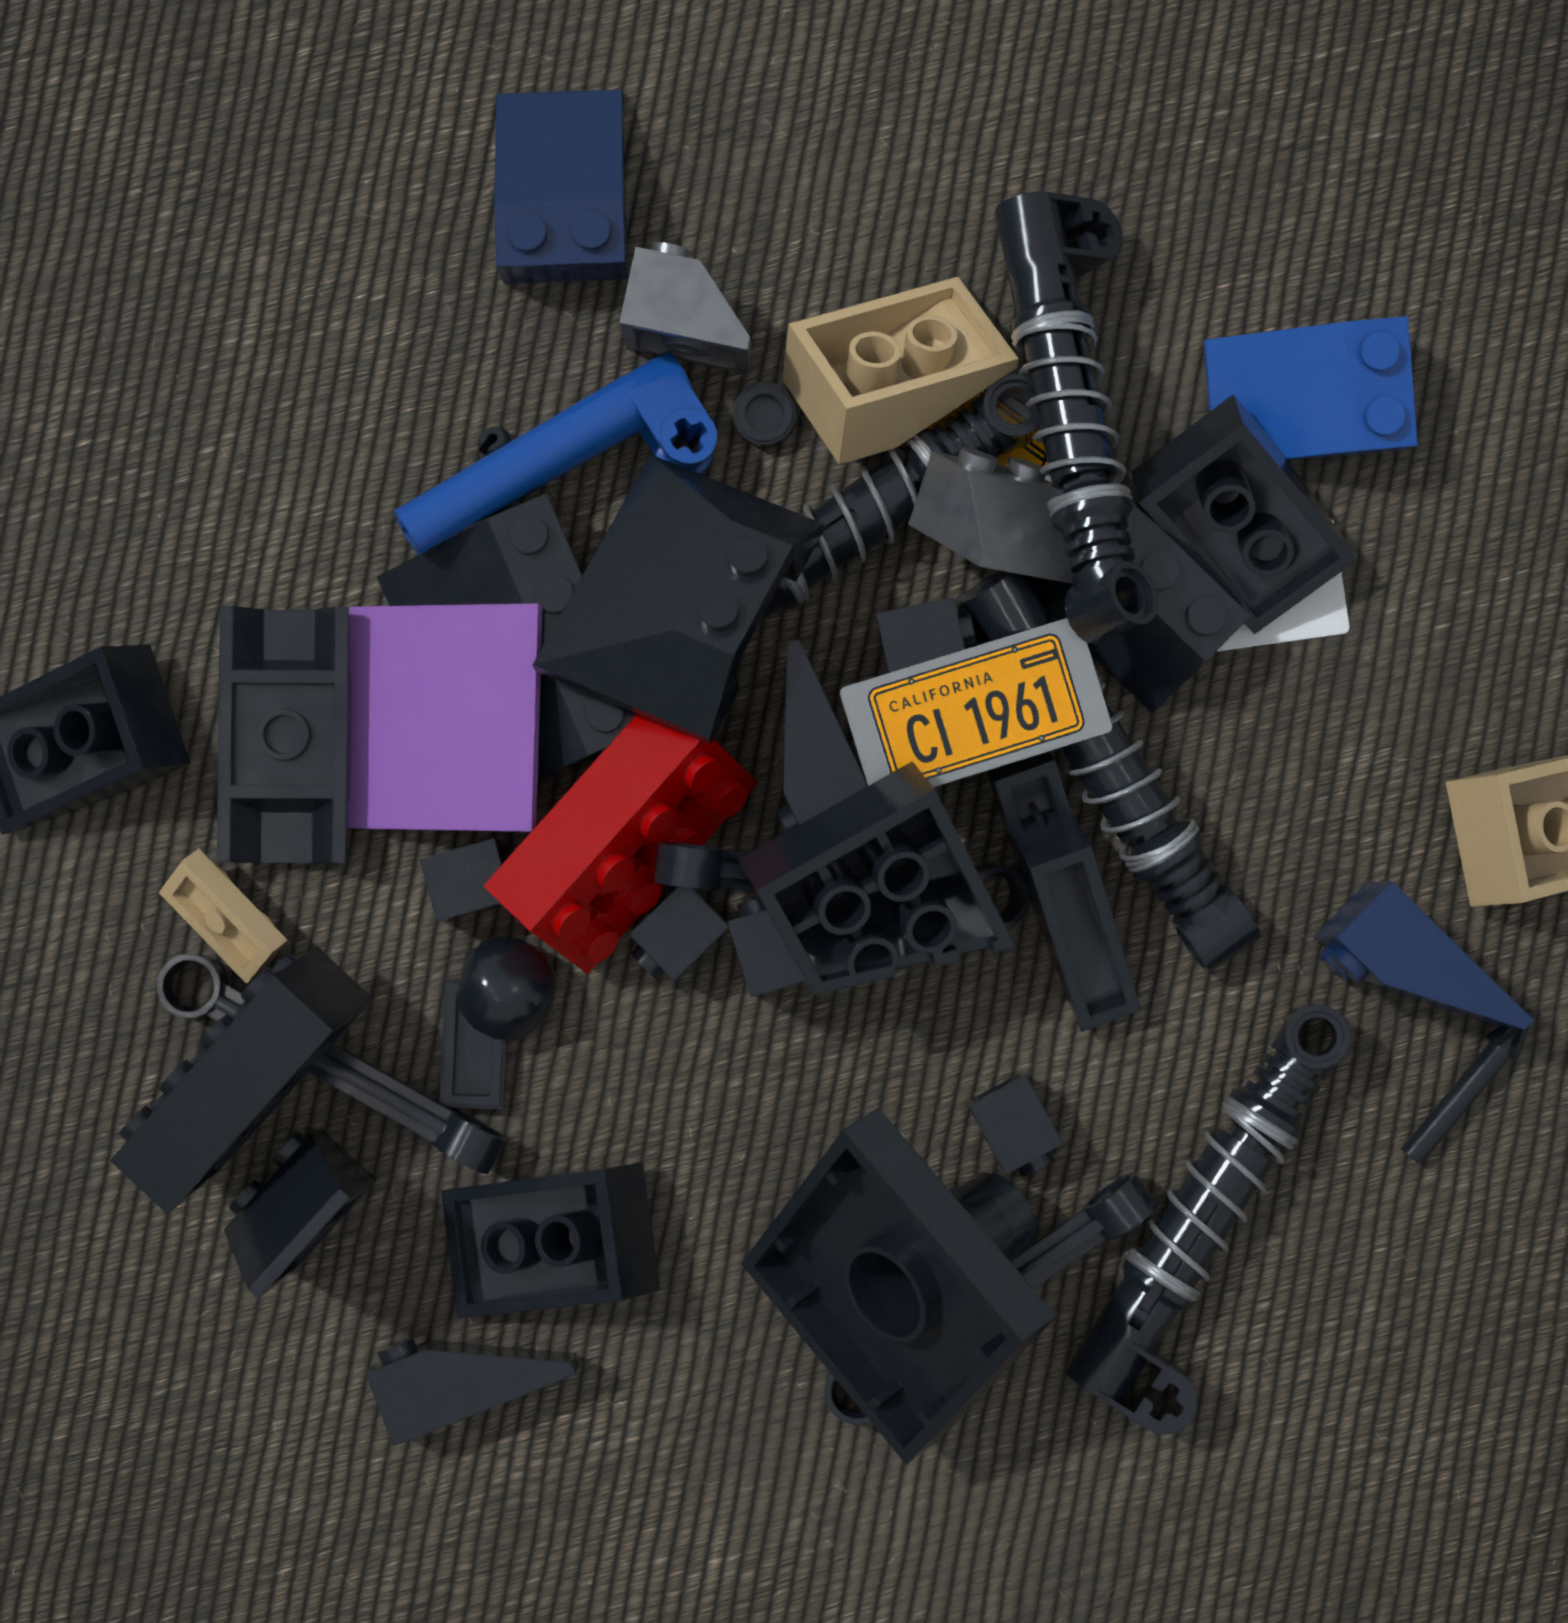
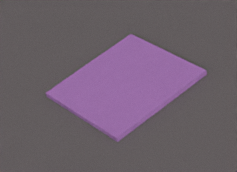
M543 604L349 607L351 740L348 829L532 832L536 827L541 681V673L535 671L532 664L542 647Z

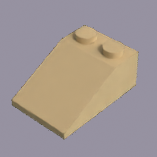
M954 277L788 324L782 380L840 465L897 448L1017 369L1019 358L960 278Z
M1568 755L1497 769L1445 782L1470 907L1524 903L1568 891Z

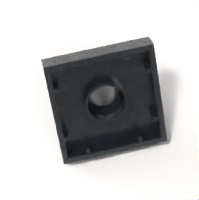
M879 1108L845 1128L741 1262L745 1270L906 1465L938 1442L1057 1317L1012 1264L1013 1260L1025 1253L1033 1245L1036 1237L1035 1217L1030 1204L1022 1192L1008 1179L994 1173L978 1174L963 1185L949 1190Z

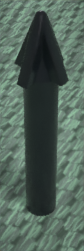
M1532 1009L1526 1010L1525 1012L1533 1018L1534 1011ZM1530 1025L1525 1030L1500 1026L1485 1035L1490 1042L1401 1150L1421 1165L1508 1059L1514 1057L1518 1060Z

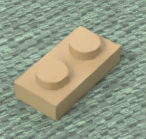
M199 848L181 861L159 891V894L246 984L268 966L288 941L274 926L271 919L259 911L231 882L225 871L216 866Z

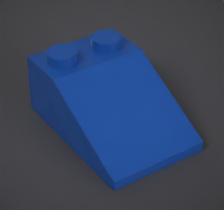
M1408 316L1338 322L1206 339L1203 341L1209 412L1234 394L1269 435L1287 460L1400 451L1418 446Z

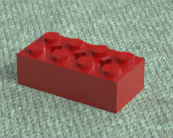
M636 714L483 887L531 933L589 974L599 962L605 960L613 953L619 939L641 914L648 912L655 906L662 891L667 886L654 882L658 842H676L704 846L706 841L723 822L743 807L748 794L755 788L758 782L714 739L711 744H708Z

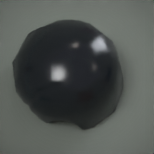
M492 937L481 941L479 946L473 948L467 956L462 967L456 1004L458 1010L473 1029L494 1039L519 1040L537 1029L545 1019L554 1000L556 975L543 950L521 938Z

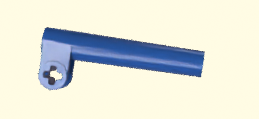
M665 351L393 510V514L407 541L414 551L420 555L637 433H640L654 456L702 475L712 461L713 451L717 444V430L714 422L694 393L682 366L670 352ZM677 436H681L687 443L697 440L699 443L696 453L693 454L687 446L677 450L674 447Z

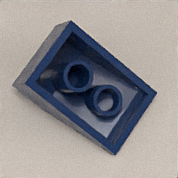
M622 90L496 94L495 246L496 267L503 283L629 279Z
M1392 881L1365 883L1313 936L1324 948L1318 955L1319 958L1334 974L1345 982L1351 978L1357 983L1362 982L1495 1026L1525 1030L1534 1021Z

